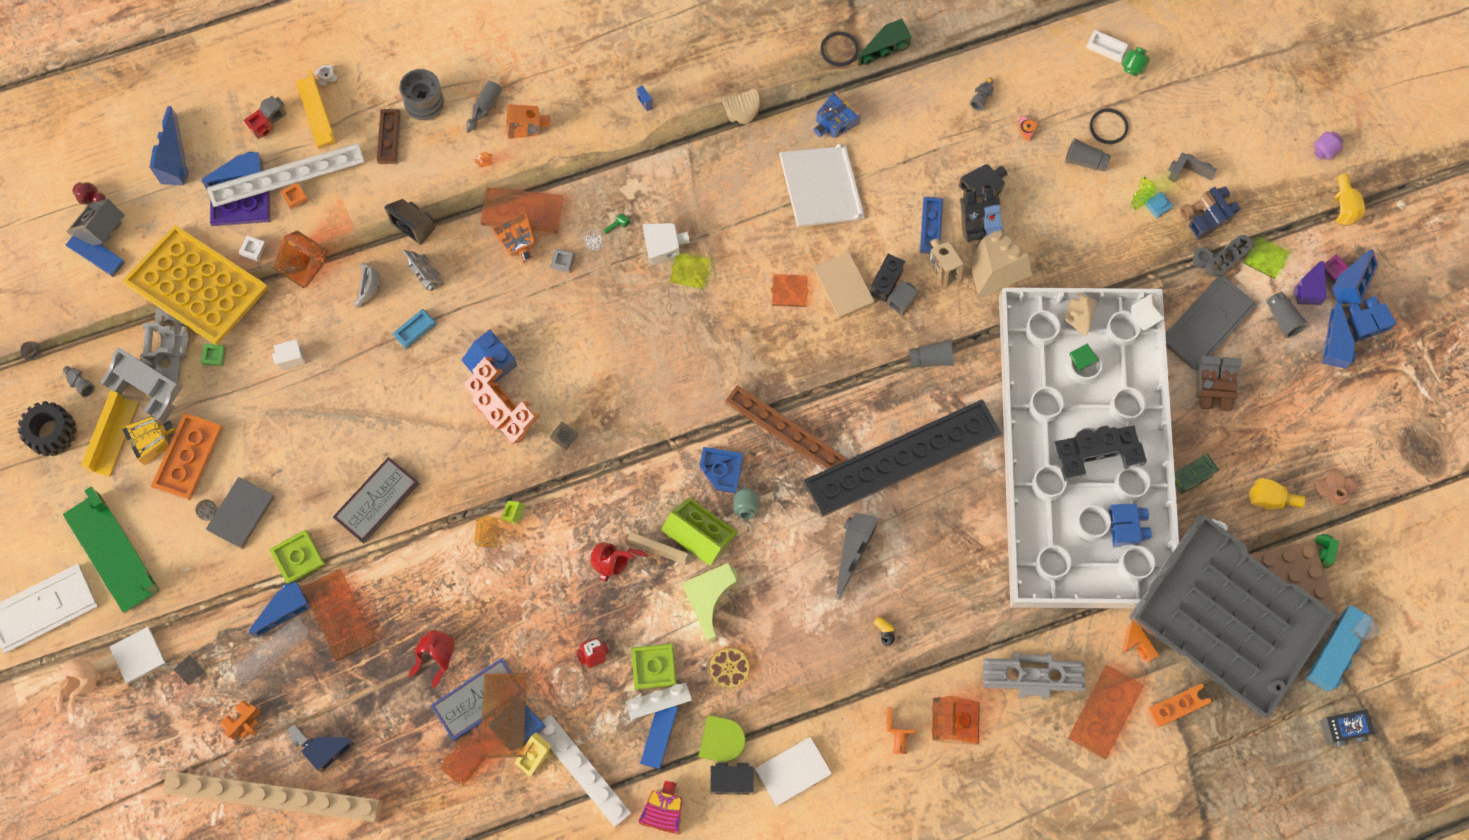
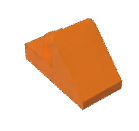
M1132 621L1127 627L1122 653L1137 646V653L1140 658L1149 663L1159 655L1141 627Z

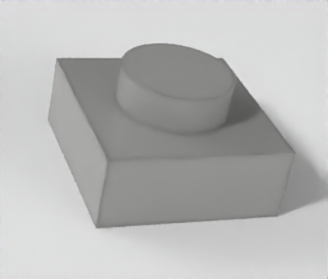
M294 724L287 730L291 734L289 739L297 747L299 745L304 747V744L309 740L300 728Z

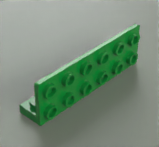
M91 486L84 490L88 496L86 500L65 512L63 516L121 611L126 613L159 592L160 589L101 494Z

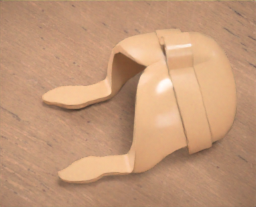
M73 660L63 665L61 676L67 678V683L57 692L56 709L60 714L63 707V693L72 692L68 707L70 713L74 715L76 695L93 692L96 688L97 680L101 679V673H96L95 666L85 660Z

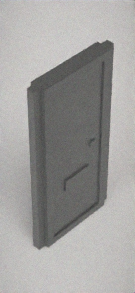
M1219 275L1165 333L1166 347L1197 371L1198 358L1202 355L1211 356L1257 304L1227 278Z

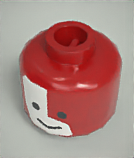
M592 638L581 642L576 652L581 665L593 668L605 663L609 649L606 642L602 643L600 639Z

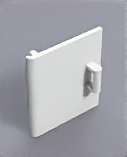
M838 144L836 147L779 153L797 227L858 221L865 218L846 145L841 146V144Z

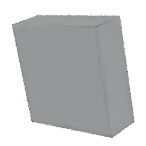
M555 249L550 265L551 269L570 273L575 254Z

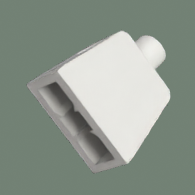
M673 223L643 224L650 266L678 257L680 255L679 245L690 243L688 232L676 234Z

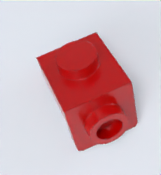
M259 109L243 120L257 139L267 136L274 129L269 119Z

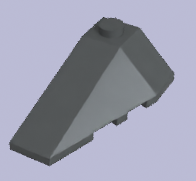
M855 513L853 518L849 517L844 525V528L847 530L843 544L836 599H840L876 530L878 518Z

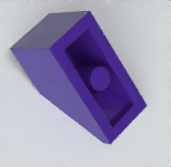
M1320 261L1294 287V297H1297V304L1321 305L1327 298L1324 261Z

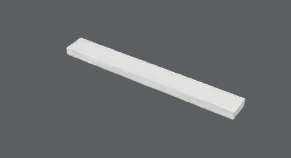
M356 143L207 187L213 207L361 164L365 161L360 145Z

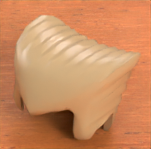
M756 89L723 98V104L729 120L732 123L738 121L747 125L757 116L760 99Z
M1077 293L1080 299L1071 298L1065 320L1078 330L1081 335L1086 336L1090 330L1097 300L1082 293Z

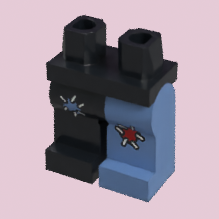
M992 184L983 185L982 194L976 195L974 188L964 189L963 198H960L962 234L966 241L981 240L983 237L999 230L1004 232L1000 215V199L996 195Z

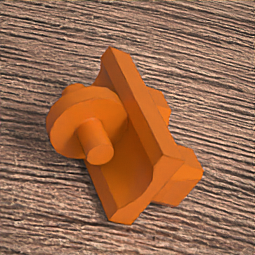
M242 700L235 708L241 716L235 721L228 715L220 722L225 730L224 733L233 740L239 735L245 738L249 733L254 737L258 734L254 730L259 724L255 718L261 711L254 705H250Z

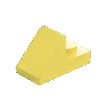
M534 733L515 761V764L531 777L551 755L552 751L550 748L552 746L538 733Z

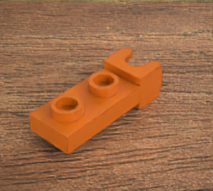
M1202 683L1149 707L1148 710L1157 727L1159 728L1210 704V698L1202 700L1197 696L1198 691L1203 689L1204 685Z

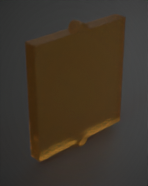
M773 274V287L771 288L773 293L772 306L807 307V294L809 293V289H807L808 276Z

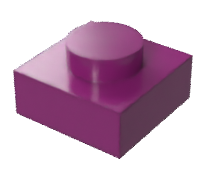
M1337 254L1324 263L1325 274L1333 282L1349 267Z

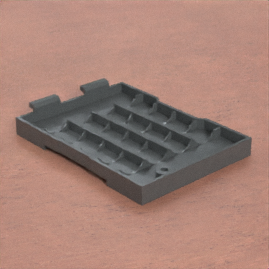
M1198 515L1129 618L1160 642L1165 643L1176 653L1184 656L1257 715L1268 719L1325 634L1336 614L1297 584H1287L1248 554L1246 545L1209 517Z

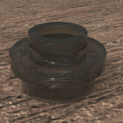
M27 341L22 344L20 354L25 360L33 361L40 356L41 347L34 341Z

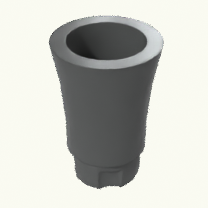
M1073 138L1065 158V163L1105 172L1111 155Z
M1283 292L1272 295L1266 301L1285 339L1299 334L1308 327L1309 323Z
M950 339L909 349L912 368L920 366L921 368L954 366Z

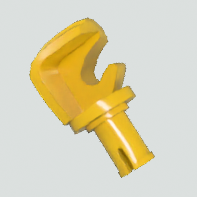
M1341 174L1336 178L1340 192L1335 195V199L1340 203L1341 209L1336 222L1347 226L1358 222L1364 216L1365 205L1360 192L1351 187L1349 174Z
M1261 478L1256 480L1249 491L1251 504L1256 507H1265V510H1281L1285 505L1302 509L1305 504V496L1288 493L1286 486H1282L1276 481Z

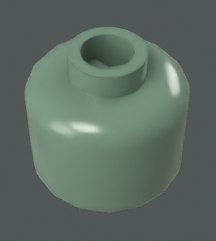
M743 488L735 493L733 498L734 513L741 519L749 520L754 518L760 511L759 494L751 488Z

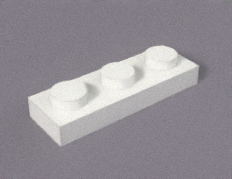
M683 683L673 685L661 691H654L642 697H635L626 701V706L632 720L692 700L687 684Z

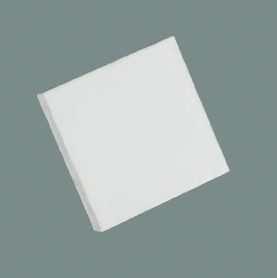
M149 627L110 646L111 652L127 684L167 664Z

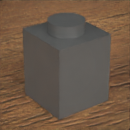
M902 280L888 297L886 305L903 316L916 300L918 291L914 285Z

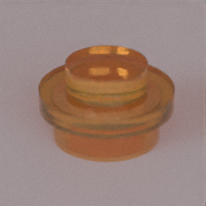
M488 152L479 153L474 162L478 164L479 168L486 167L493 163V155L488 154Z

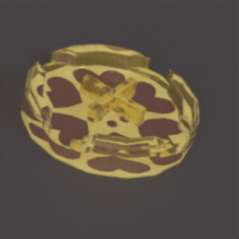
M724 647L716 651L711 657L708 667L709 674L713 682L721 688H738L749 677V659L738 648Z

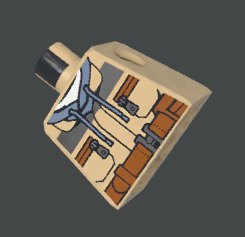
M939 239L932 240L929 243L931 248L930 264L942 288L945 289L961 282L963 263L949 242L941 244Z

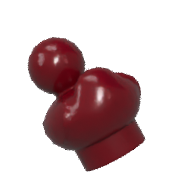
M78 182L72 189L76 200L82 205L106 199L105 195L98 192L97 187L90 182Z

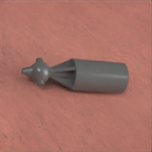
M487 81L473 105L472 119L467 120V133L476 130L478 126L477 121L483 116H487L503 90L497 83Z

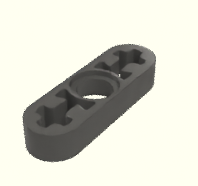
M1246 235L1234 238L1206 263L1205 269L1208 275L1217 277L1227 271L1252 248L1251 239ZM1241 242H1243L1244 245L1242 246V248L1237 250L1236 247H1238L1241 244ZM1226 251L1231 252L1233 256L1232 261L1226 259ZM1221 262L1222 264L1217 267V270H1214L1215 264Z

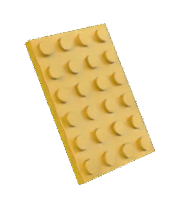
M176 225L163 236L122 280L124 285L216 346L268 289L265 283Z

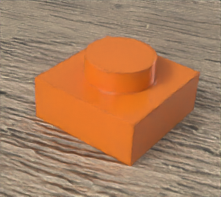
M298 182L280 191L290 209L308 201Z

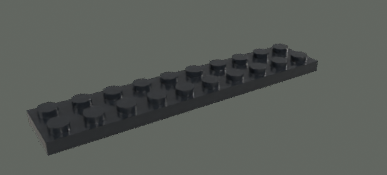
M981 399L806 478L803 483L821 517H824L1001 436L1002 433L985 402Z

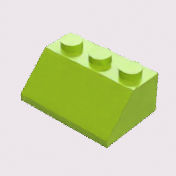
M690 497L671 511L661 529L668 537L680 543L686 550L691 551L701 561L710 566L720 558L738 534L735 529Z

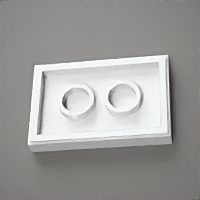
M811 737L755 768L776 807L832 775Z

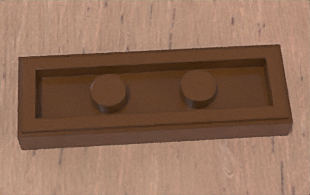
M380 109L377 150L378 164H397L400 109Z

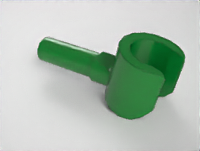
M619 214L615 222L603 231L607 234L619 224L625 228L629 225L630 220L626 215Z

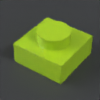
M508 501L500 520L505 523L518 524L523 516L526 505L521 502Z

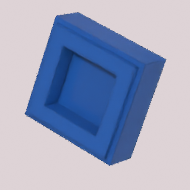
M643 85L637 88V98L645 110L650 111L653 109V99Z

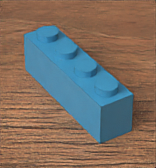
M1352 605L1345 608L1307 674L1306 679L1327 692L1334 688L1337 689L1343 681V678H1341L1342 673L1347 671L1353 663L1350 660L1354 653L1357 654L1362 647L1361 639L1363 636L1366 637L1371 631L1372 626L1370 623L1373 618Z

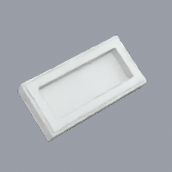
M1094 30L1086 48L1121 63L1129 44Z

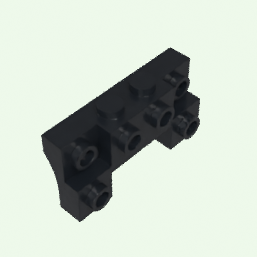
M1134 425L1118 429L1116 427L1102 426L1097 431L1092 432L1082 430L1073 438L1054 441L1052 444L1064 481L1080 476V478L1085 477L1084 463L1116 457L1119 454L1121 455L1124 469L1137 464L1143 466L1147 462L1142 442L1138 440Z

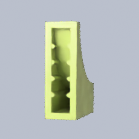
M728 563L683 583L684 591L708 643L716 640L712 624L715 608L723 595L737 586L736 579H739L735 568H730Z

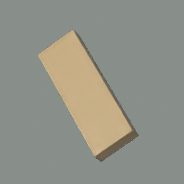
M630 532L628 536V543L678 563L687 564L688 554L684 551L634 532Z

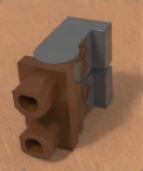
M1205 355L1198 358L1197 398H1200L1201 409H1213V402L1216 399L1220 400V410H1232L1234 400L1238 399L1239 368L1241 367L1242 359Z

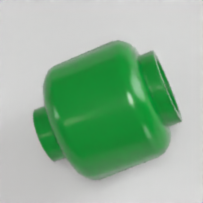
M1137 46L1136 49H1129L1122 62V66L1125 68L1124 71L1134 76L1143 74L1150 61V57L1146 54L1147 50Z

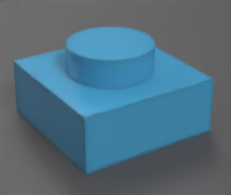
M1162 191L1145 203L1156 219L1174 206Z

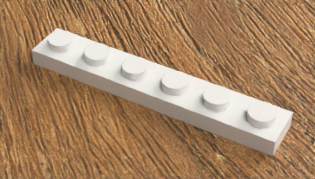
M549 715L542 721L546 727L539 735L552 746L550 749L616 828L631 815V812L556 720Z

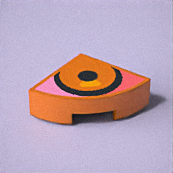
M1021 115L1018 127L1022 137L1029 141L1038 123Z

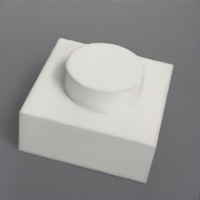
M246 236L239 254L259 262L266 243L262 240Z

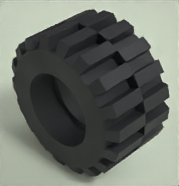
M42 401V405L37 402L34 404L35 407L31 408L29 406L27 408L28 412L26 414L22 413L21 417L23 419L18 422V425L21 427L18 428V433L21 435L20 439L35 453L47 457L49 454L57 456V452L62 454L65 452L64 448H70V442L75 441L76 438L73 434L77 433V429L74 427L76 422L73 420V417L63 407L54 402ZM56 421L55 429L50 435L46 437L39 436L40 429L45 423Z

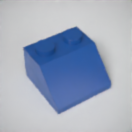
M491 329L473 342L461 360L470 372L474 374L472 370L484 357H492V365L496 369L503 371L493 383L499 381L518 366L515 357Z

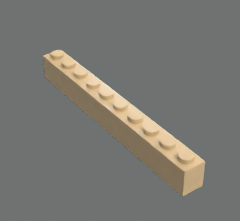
M171 771L166 772L162 793L169 796L380 824L383 802L378 799Z

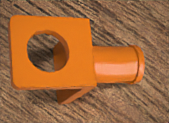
M887 707L886 731L894 734L893 754H907V735L909 733H917V730L891 728L892 707Z

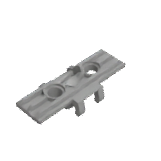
M156 306L155 322L143 324L145 334L143 353H141L140 359L143 357L151 361L152 368L155 369L157 366L167 372L165 376L178 384L181 358H187L189 331L187 327L183 326V323ZM172 321L174 322V327L165 326V324ZM153 331L161 335V346L156 348V352H151ZM164 359L171 360V364L167 368L161 367V362Z
M1013 652V659L983 658V688L1019 689L1018 699H1025L1026 695L1041 696V700H1048L1050 696L1049 690L1086 691L1085 661L1052 660V653L1038 655ZM1020 662L1046 663V669L1021 668ZM1013 668V671L1017 674V679L1012 680L1008 677V669ZM1052 670H1058L1061 673L1059 681H1053L1050 678Z

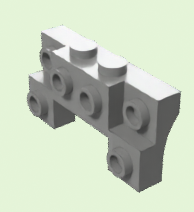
M118 347L112 355L110 367L100 384L114 392H118L120 395H122L129 383L152 397L144 412L165 424L176 407L172 403L183 387L166 377L167 372L157 366L155 369L150 367L152 363L147 359L141 357L139 360Z

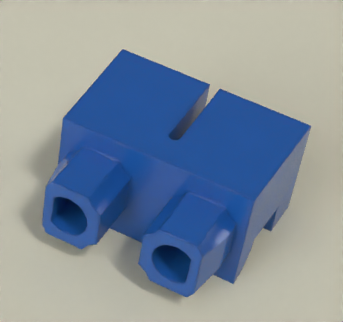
M1376 296L1364 301L1366 310H1362L1359 303H1353L1347 308L1350 316L1347 322L1353 328V337L1356 342L1390 331L1397 324L1386 303L1380 304Z
M1112 504L1108 513L1111 518L1110 528H1112L1113 548L1122 547L1123 545H1138L1141 541L1152 538L1151 528H1140L1139 522L1148 521V508L1137 507V504Z

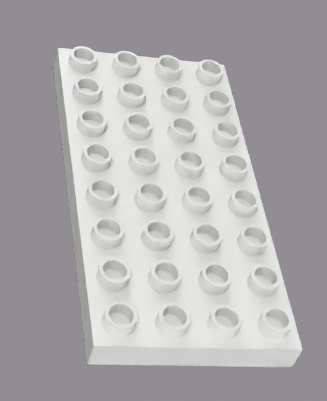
M1001 289L999 312L1010 607L1135 608L1179 544L1165 322L1163 319L1150 328L1142 330L1132 319L1131 306L1150 294L1163 307L1164 313L1162 289ZM1077 293H1082L1097 300L1090 330L1086 336L1081 335L1078 330L1065 320L1071 298L1080 299ZM1088 343L1098 361L1079 371L1069 353ZM1102 426L1116 427V429L1135 426L1138 440L1142 442L1147 459L1145 465L1140 466V464L1124 469L1121 455L1119 454L1116 457L1084 463L1085 477L1080 478V476L1064 481L1052 446L1054 441L1073 438L1082 430H1089V432L1097 431ZM1112 504H1137V507L1148 508V521L1139 522L1140 528H1151L1152 538L1141 541L1138 545H1123L1122 547L1113 548L1112 528H1110L1111 518L1108 513Z

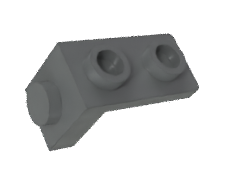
M1182 152L1177 162L1172 161L1168 169L1171 172L1168 179L1175 182L1184 167L1212 180L1217 169L1209 163L1195 159L1191 154Z

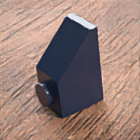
M316 737L315 739L311 738L308 740L301 752L316 770L322 773L354 745V742L347 737Z

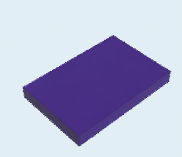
M270 191L213 207L210 198L211 226L270 222Z

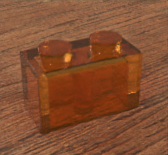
M468 734L465 738L462 736L455 744L456 749L452 754L448 753L441 761L442 766L440 767L442 771L462 787L490 753Z

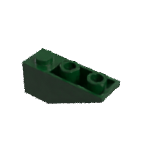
M902 18L884 25L859 54L858 66L871 64L876 59L886 58L892 53L904 51L910 46L912 36Z

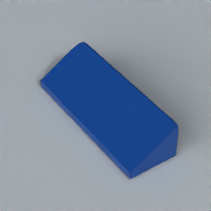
M677 706L655 712L640 761L641 765L661 770L678 712Z

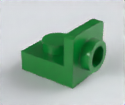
M1328 534L1318 535L1313 541L1316 542V545L1323 546L1319 553V559H1321L1323 567L1329 568L1335 562L1339 540L1333 539V536Z

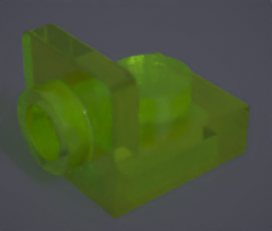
M1145 176L1140 179L1138 184L1140 189L1133 194L1131 206L1134 210L1143 206L1157 191L1155 184Z

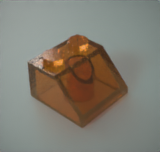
M296 230L283 236L273 269L302 288H306L323 267L328 249Z
M956 696L933 698L932 740L952 744L979 745L980 702Z

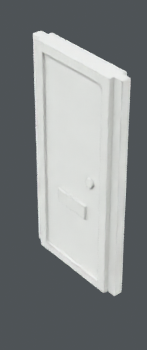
M79 564L0 602V647L4 654L98 608L92 590Z

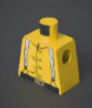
M150 417L124 426L122 430L138 461L146 465L169 447L170 443L166 436L176 431V428L171 420L160 425L154 417Z

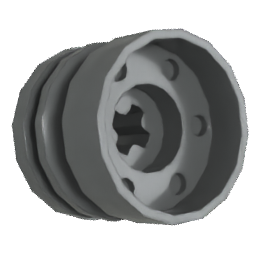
M415 69L403 76L400 81L399 90L406 112L417 120H429L440 114L444 107V98L438 77L427 69Z

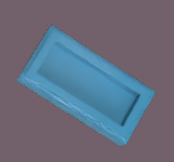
M422 309L392 334L407 349L437 324Z

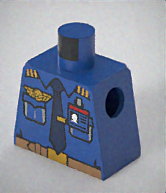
M835 90L818 110L816 116L818 125L813 130L818 137H822L828 132L833 138H837L860 123L861 114Z

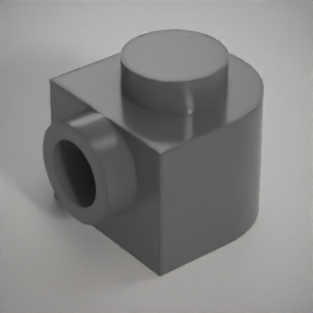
M272 95L261 102L259 110L271 123L280 120L286 115L283 109L285 105L279 97L274 98Z

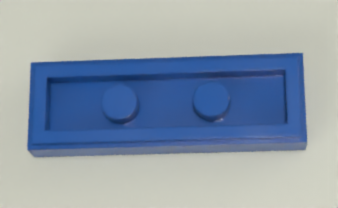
M923 197L920 253L930 254L931 248L929 243L934 239L941 241L943 198Z
M74 236L65 244L67 248L112 277L125 263L122 258L100 244L91 245Z

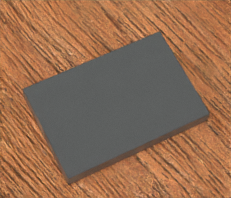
M238 477L206 527V530L243 549L275 496Z

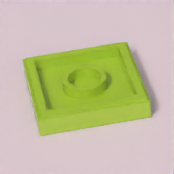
M306 529L269 549L286 583H295L325 566Z
M673 643L631 647L635 690L672 687L676 685Z

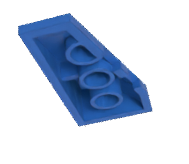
M167 106L162 121L163 132H158L159 144L153 147L149 168L161 184L184 185L185 179L188 177V168L186 166L178 118L172 106Z

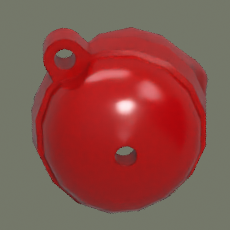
M601 542L593 548L590 562L592 568L600 574L599 579L607 582L610 576L619 575L625 570L630 558L636 559L633 554L648 557V555L642 550L631 548L627 551L617 550L614 544Z
M430 630L423 635L415 648L417 660L409 672V677L411 678L419 671L423 660V652L429 651L430 655L441 666L432 681V688H435L440 683L442 675L449 668L450 658L455 650L453 639L440 630Z

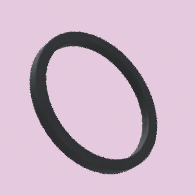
M833 32L823 39L820 49L821 55L827 63L833 66H846L856 59L858 43L852 35L846 32ZM842 35L853 41L856 51L850 60L837 63L826 57L823 47L825 42L832 36Z
M1111 108L1101 109L1090 120V132L1101 143L1115 144L1125 138L1128 132V121L1118 110ZM1104 112L1117 114L1124 121V134L1116 140L1100 138L1093 129L1095 117Z

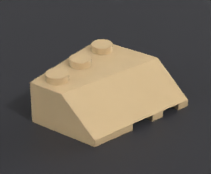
M1002 230L992 232L990 235L983 237L970 259L978 298H982L1032 275L1028 255Z

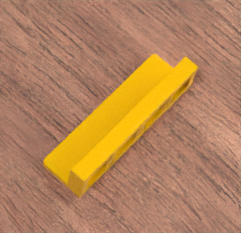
M308 69L310 77L295 82L317 147L321 149L337 142L311 69Z
M110 391L81 463L83 468L93 473L111 476L126 438L122 427L132 423L139 405L137 401L123 398L118 392Z

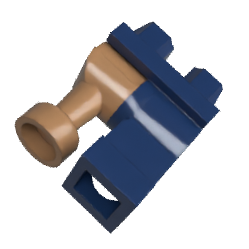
M1215 186L1210 191L1204 192L1200 200L1193 205L1185 204L1180 207L1183 218L1186 221L1192 219L1189 227L1198 240L1229 223L1233 216L1240 211V206L1237 202L1226 203L1225 199L1230 196L1226 186L1218 189ZM1203 210L1205 213L1201 216L1198 215L1194 217L1195 213L1198 211Z

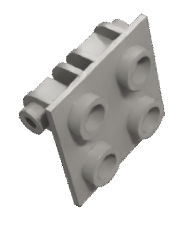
M402 250L409 259L408 267L415 273V276L418 277V280L421 281L426 290L433 291L436 289L435 285L437 283L444 284L440 278L441 274L429 264L430 260L426 255Z

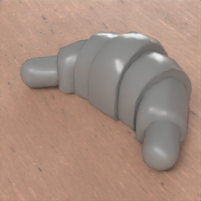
M365 262L360 265L362 276L359 293L357 294L358 298L354 302L356 308L361 307L364 302L375 296L377 290L381 287L379 272Z

